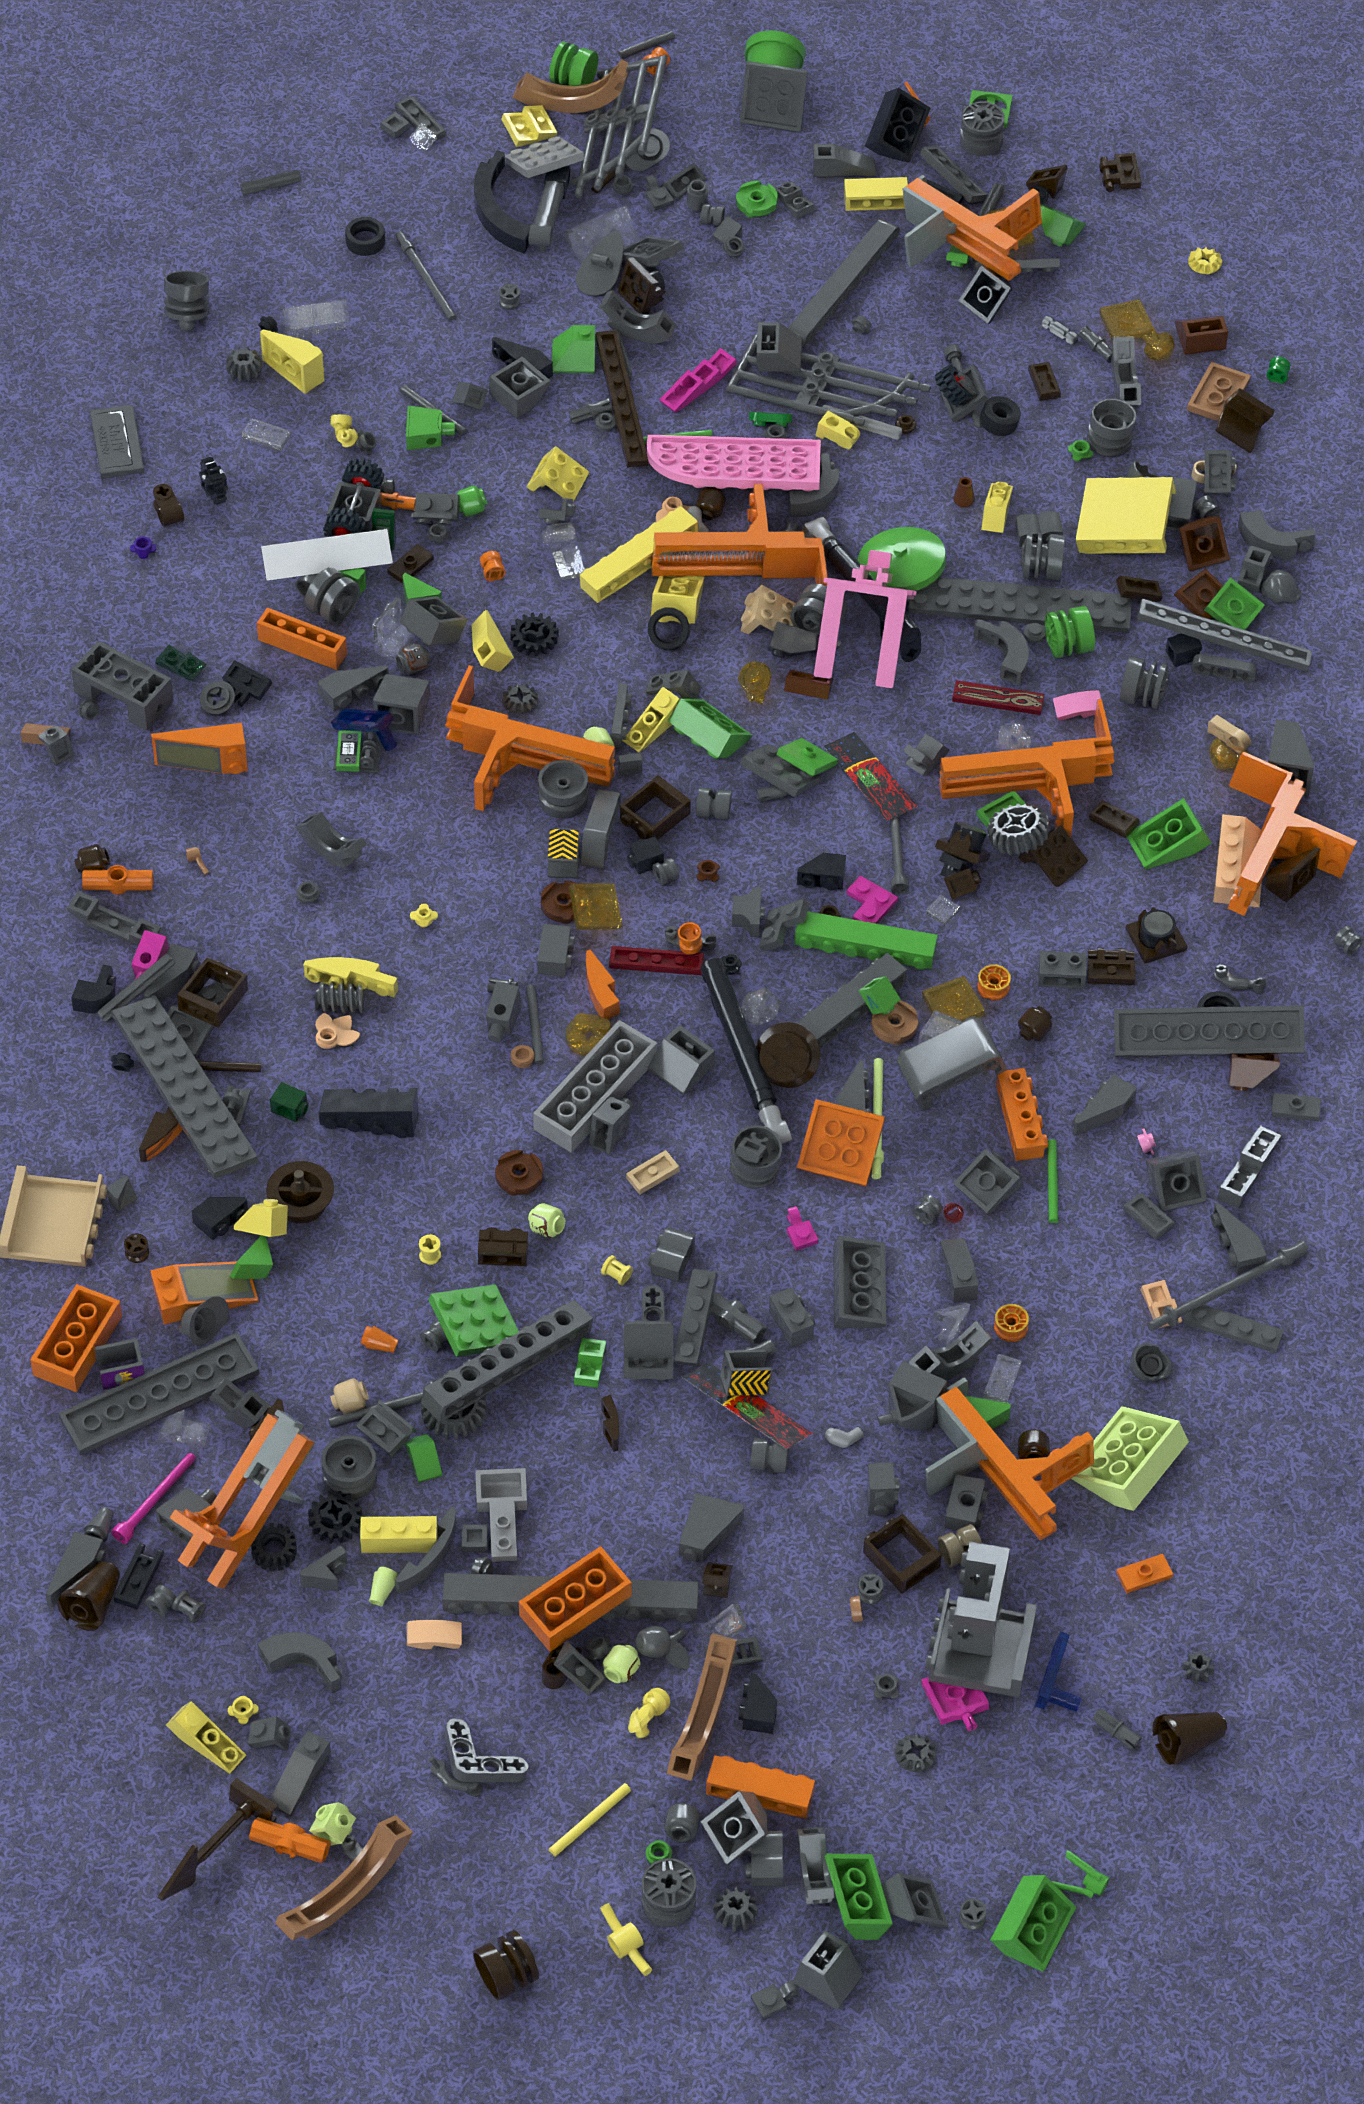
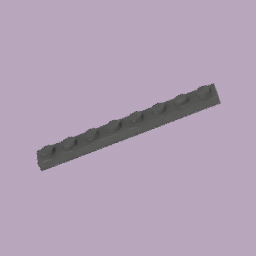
M1142 599L1139 605L1137 620L1305 672L1308 671L1310 666L1311 650L1149 600Z

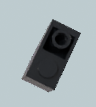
M823 852L798 868L797 885H802L806 888L823 887L828 890H843L846 855Z
M208 1197L192 1210L193 1224L212 1240L217 1236H223L227 1233L229 1227L248 1211L247 1199L245 1197Z
M751 1673L750 1682L744 1683L743 1698H746V1704L740 1705L738 1720L743 1721V1730L773 1734L778 1700L758 1675Z

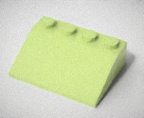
M1121 1406L1094 1440V1464L1071 1479L1114 1506L1134 1511L1189 1441L1179 1421Z

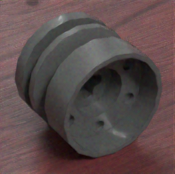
M982 101L971 103L965 107L962 112L960 144L965 151L976 156H988L1000 150L1003 145L1005 114L996 104Z
M176 271L165 276L164 292L167 296L164 299V313L167 317L182 321H192L208 316L209 299L206 295L209 293V278L207 275L196 271Z
M1105 399L1093 406L1087 434V442L1093 451L1107 457H1117L1130 450L1137 418L1136 411L1130 404L1118 399Z
M1027 532L1023 543L1021 559L1023 578L1029 579V570L1035 569L1034 579H1038L1040 570H1045L1046 580L1061 581L1065 535L1050 534L1048 543L1043 544L1042 533H1038L1037 543H1032L1033 533Z
M1130 656L1123 677L1120 702L1134 705L1138 697L1143 696V707H1147L1150 698H1152L1151 708L1158 710L1167 690L1169 680L1168 664L1162 663L1159 672H1156L1157 662L1153 661L1150 669L1146 670L1145 659Z
M759 1125L748 1126L737 1133L732 1143L730 1172L737 1183L752 1189L764 1188L773 1183L778 1177L782 1156V1143L778 1135L768 1127ZM752 1132H756L755 1137L758 1139L768 1138L765 1153L757 1164L747 1162L735 1154L740 1142L744 1137L749 1138Z
M674 1858L661 1859L653 1862L645 1870L642 1876V1910L652 1923L662 1927H676L684 1924L692 1917L696 1908V1877L693 1870L685 1862Z

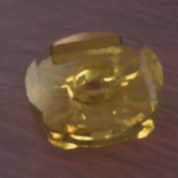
M579 1013L566 1028V1042L574 1053L586 1057L609 1032L611 1023L608 1019L598 1015ZM592 1032L595 1037L591 1036L590 1039H586L584 1033Z

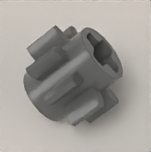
M1201 1651L1194 1655L1189 1653L1188 1662H1183L1182 1670L1186 1671L1185 1679L1193 1680L1195 1685L1200 1681L1208 1683L1209 1675H1213L1215 1669L1214 1666L1210 1665L1212 1657L1207 1658Z

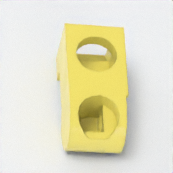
M827 411L818 423L816 436L821 439L825 437L837 443L838 446L851 449L860 437V431L850 422Z

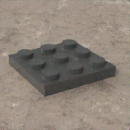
M747 61L740 123L801 132L808 70Z

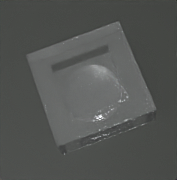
M423 123L409 137L422 152L427 151L438 138Z
M940 895L927 908L926 914L945 926L959 912V906Z

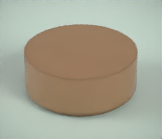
M526 1045L516 1046L511 1051V1062L519 1068L529 1067L534 1062V1051Z
M860 1596L851 1597L852 1620L854 1622L863 1621Z

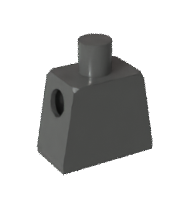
M496 981L486 1015L489 1031L488 1039L493 1042H501L503 1034L511 1036L522 1007L518 986Z
M609 1097L594 1112L591 1123L590 1146L609 1155L629 1128L630 1114L633 1108V1104L629 1099L622 1098L618 1100L614 1097Z
M206 1488L200 1495H197L191 1489H185L156 1510L157 1522L185 1544H188L194 1534L170 1519V1516L175 1509L183 1512L185 1509L193 1513L200 1512L212 1505L217 1495L209 1488Z

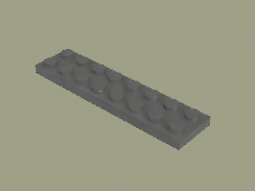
M1304 1006L1114 1009L1115 1057L1305 1054Z
M235 1333L59 1413V1418L81 1456L210 1397L225 1378L234 1385H237L260 1374L259 1368L239 1334Z

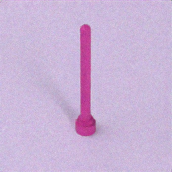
M193 1453L187 1454L127 1521L118 1523L112 1529L111 1534L115 1539L123 1544H127L131 1540L135 1526L195 1461V1455Z

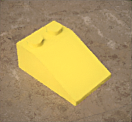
M264 329L260 331L262 360L304 394L324 382L323 353L320 348L302 339Z
M659 576L653 592L651 616L659 609L665 607L675 608L687 617L689 625L691 623L695 624L705 576ZM665 616L659 620V622L676 621L681 624L673 616Z

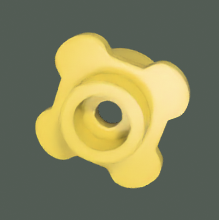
M421 904L416 911L410 913V918L415 920L416 924L420 927H427L432 924L433 920L438 918V913L429 909L427 904Z
M240 1696L235 1699L232 1706L228 1707V1714L236 1717L240 1724H247L249 1718L259 1711L258 1706L253 1704L246 1696Z

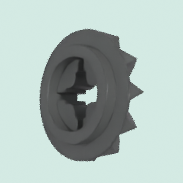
M214 681L203 689L200 703L202 708L209 714L221 716V713L229 712L231 705L235 704L234 698L236 694L229 683ZM221 694L224 700L218 701L216 704L212 697H219Z
M518 683L514 687L508 686L507 691H503V705L513 713L522 714L530 712L538 704V693L535 692L534 687H528L527 683L523 686ZM518 693L523 697L522 702L517 697Z
M918 1732L910 1736L906 1734L897 1743L895 1758L898 1764L908 1771H925L933 1765L936 1759L935 1743H932L928 1736H920ZM911 1745H913V1747H915L917 1750L921 1749L920 1759L918 1756H916L915 1753L910 1754L912 1749Z

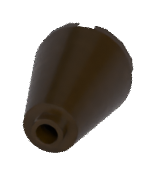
M101 1562L63 1591L57 1601L58 1610L63 1618L67 1621L70 1618L78 1622L75 1627L85 1631H95L104 1622L120 1579L118 1568L110 1562Z
M1218 1712L1162 1714L1157 1716L1153 1722V1736L1157 1735L1159 1741L1155 1746L1167 1764L1177 1765L1224 1737L1227 1730V1722Z

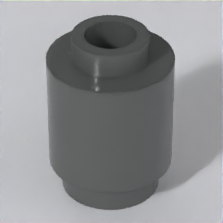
M693 180L687 188V206L691 210L701 211L703 204H708V187L702 180Z

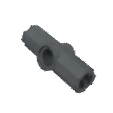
M715 1291L710 1315L716 1318L718 1325L728 1328V1332L735 1331L753 1345L758 1343L767 1332V1326L748 1314L747 1309L742 1303L737 1300L729 1301Z

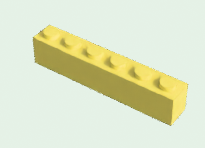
M681 506L674 511H670L664 518L653 523L648 529L635 535L632 540L619 546L614 552L600 559L592 567L585 569L580 574L581 588L599 603L651 568L654 532H698V521ZM661 551V554H662V552H664V554H666V552H668L669 555H670V552L673 553V552H675V551Z

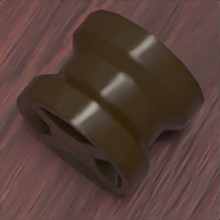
M135 1233L125 1239V1256L130 1262L141 1263L148 1258V1240L144 1235Z

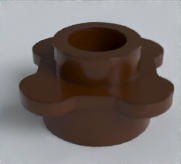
M704 860L697 864V869L699 870L696 876L697 880L701 882L704 880H711L712 882L719 880L717 871L720 869L718 863L712 860Z

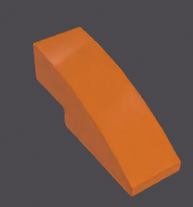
M591 949L586 951L587 987L593 1005L604 1022L620 1014V1001L614 995L615 980Z

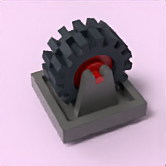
M949 364L935 374L936 384L939 386L950 419L954 422L959 421L989 400L978 367L974 364L962 372L958 371L952 364Z

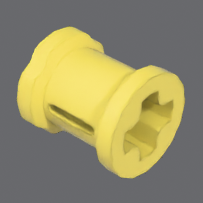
M430 1234L423 1236L419 1240V1249L421 1250L419 1257L423 1263L433 1265L441 1258L439 1250L441 1245L438 1237Z
M613 1255L606 1259L601 1269V1274L611 1276L621 1286L628 1281L633 1273L632 1266H625L617 1261Z

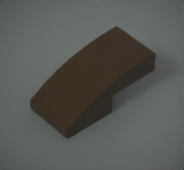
M611 1395L601 1398V1410L606 1417V1420L603 1421V1434L613 1452H615L619 1448V1418Z

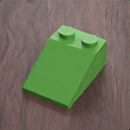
M1184 798L1134 829L1127 837L1145 869L1192 856L1212 843L1196 814Z

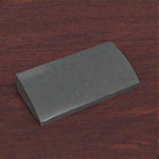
M838 1235L833 1245L834 1328L885 1327V1242Z

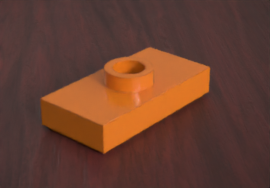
M1163 1554L1124 1566L1116 1571L1126 1594L1173 1578V1572Z

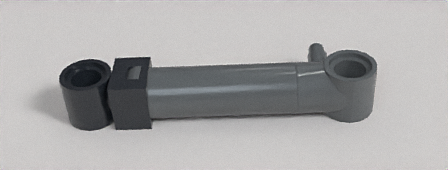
M570 166L546 172L542 197L534 223L531 224L529 231V244L538 245L539 252L541 253L546 251V246L551 247L555 222L562 199H565L569 185Z

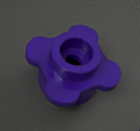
M145 536L138 537L134 544L130 546V551L137 553L141 559L147 558L148 554L155 552L157 549L156 545L152 544L150 538Z

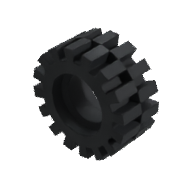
M269 1523L270 1528H266V1525H263L261 1528L262 1532L259 1531L251 1544L252 1557L258 1566L261 1564L262 1569L266 1570L269 1567L270 1571H274V1567H278V1571L283 1570V1565L287 1568L290 1566V1561L294 1562L295 1555H297L296 1538L293 1531L290 1532L289 1527L286 1526L283 1529V1524L278 1523V1526L274 1527V1523ZM271 1541H279L284 1546L282 1551L273 1554L266 1552L264 1547Z

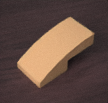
M1165 1280L1141 1287L1140 1290L1153 1320L1163 1315L1164 1307L1177 1308L1175 1299H1171ZM1181 1317L1178 1318L1179 1323L1182 1322Z
M416 1620L408 1621L407 1646L432 1649L433 1646L459 1649L462 1645V1622Z

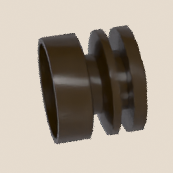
M515 1930L506 1933V1938L504 1936L497 1938L499 1951L490 1942L473 1951V1959L477 1970L488 1990L497 2001L515 1992L513 1979L522 1988L528 1985V1981L532 1983L539 1979L535 1958L529 1946Z

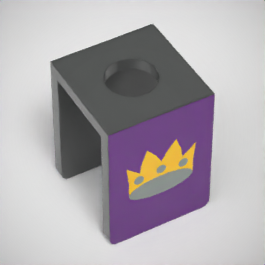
M137 1338L94 1348L97 1366L134 1358L137 1359V1363L101 1370L100 1376L103 1390L115 1388L144 1375Z

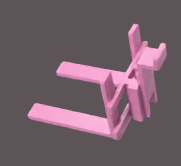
M870 550L867 565H860V569L853 568L852 577L856 578L855 582L824 578V582L828 584L814 670L815 677L832 678L844 594L848 590L888 597L876 686L894 687L907 599H914L917 591L886 586L887 583L892 582L893 574L889 573L892 553ZM868 572H877L876 581L867 580Z

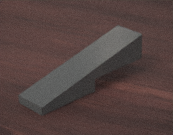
M1260 1126L1241 1152L1239 1161L1221 1185L1217 1199L1239 1209L1282 1135ZM1262 1136L1271 1138L1272 1142L1262 1138Z

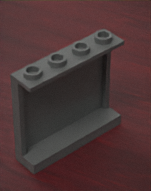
M947 1588L945 1598H940L937 1613H941V1617L936 1616L933 1632H937V1636H931L929 1650L933 1651V1654H928L925 1670H930L928 1681L1020 1698L1037 1605L1027 1603L1025 1613L1001 1609L992 1656L951 1650L952 1639H947L949 1624H953V1622L949 1621L951 1606L956 1607L957 1601L949 1600L951 1589Z

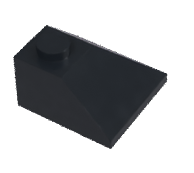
M981 265L958 301L989 324L1013 288L1008 280L988 267Z

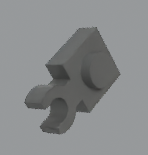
M752 1132L749 1138L744 1137L740 1142L735 1154L747 1162L757 1164L765 1153L768 1138L758 1139L755 1137L756 1132Z

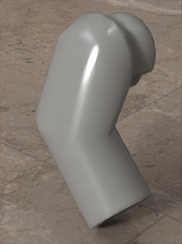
M691 506L688 509V513L698 521V532H708L709 529L702 523L701 509L697 506Z
M859 1427L854 1428L848 1433L834 1428H829L825 1432V1438L828 1442L841 1448H847L864 1437Z

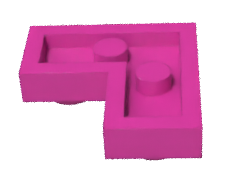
M859 876L847 889L848 896L863 904L853 915V920L878 924L898 902L897 896L862 876Z

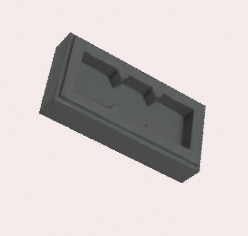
M1273 1093L1271 1116L1319 1122L1321 1098Z
M1142 1192L1124 1205L1123 1210L1156 1240L1174 1228L1175 1222Z

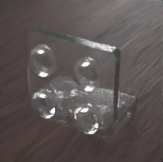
M395 597L391 603L386 605L383 614L377 617L372 625L375 653L395 663V657L398 655L399 649L413 644L418 638L416 634L408 632L406 627L400 623L402 617L401 599Z

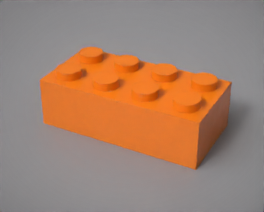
M76 1284L30 1359L33 1376L77 1393L96 1362L94 1348L106 1345L122 1318L120 1300Z
M600 1546L520 1600L519 1616L551 1652L632 1596V1582Z

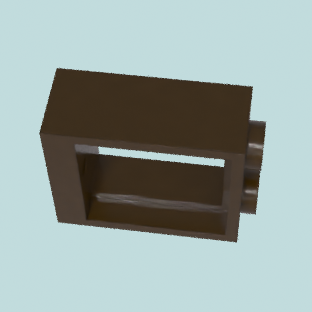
M659 775L620 805V820L622 824L635 830L643 840L656 837L658 840L691 813V800ZM654 797H657L673 809V811L652 827L635 813Z
M206 958L178 993V1010L219 1028L248 991L247 975L219 961ZM209 979L233 987L220 1005L197 995Z
M904 1514L897 1518L889 1519L883 1528L877 1532L869 1533L864 1539L863 1553L901 1594L941 1567V1553ZM899 1534H902L923 1557L899 1573L878 1549Z

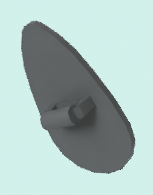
M613 231L602 238L590 251L577 271V287L586 295L603 296L616 285L624 253L623 239L620 232Z

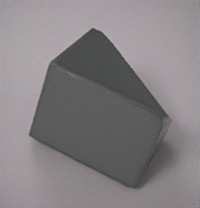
M127 1176L122 1177L107 1187L108 1201L118 1212L137 1200V1196Z

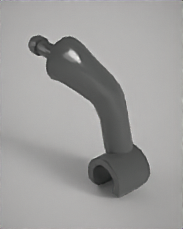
M433 1756L429 1758L430 1763H432L431 1772L445 1787L463 1791L473 1797L480 1795L483 1788L482 1784H478L479 1782L467 1783L457 1781L451 1777L443 1761H436Z

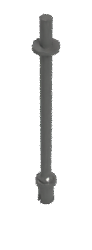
M1301 1240L1288 1248H1281L1277 1251L1276 1257L1175 1309L1170 1306L1164 1307L1162 1316L1147 1323L1149 1330L1154 1331L1167 1323L1171 1327H1175L1179 1323V1317L1280 1265L1285 1267L1292 1265L1294 1260L1309 1253L1307 1244Z

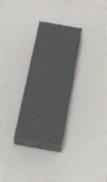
M413 96L395 104V109L410 122L429 144L447 136V131Z

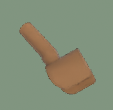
M199 848L186 849L188 862L196 861L204 875L209 874L210 872L201 859Z

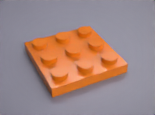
M815 1099L797 1169L867 1187L885 1117Z

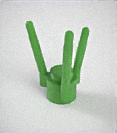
M1066 1851V1858L1087 1873L1083 1881L1086 1889L1055 1881L1051 1882L1059 1889L1084 1894L1090 1898L1094 1894L1101 1896L1110 1877L1095 1870L1072 1852Z

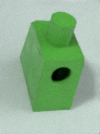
M408 406L407 450L442 446V435L455 436V422H443L441 410Z

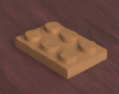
M1211 362L1187 404V411L1219 421L1225 401L1239 388L1245 391L1250 383L1251 375Z

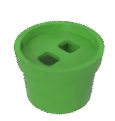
M781 31L758 32L752 35L745 44L746 63L747 61L801 69L806 56V49L802 42L796 37Z

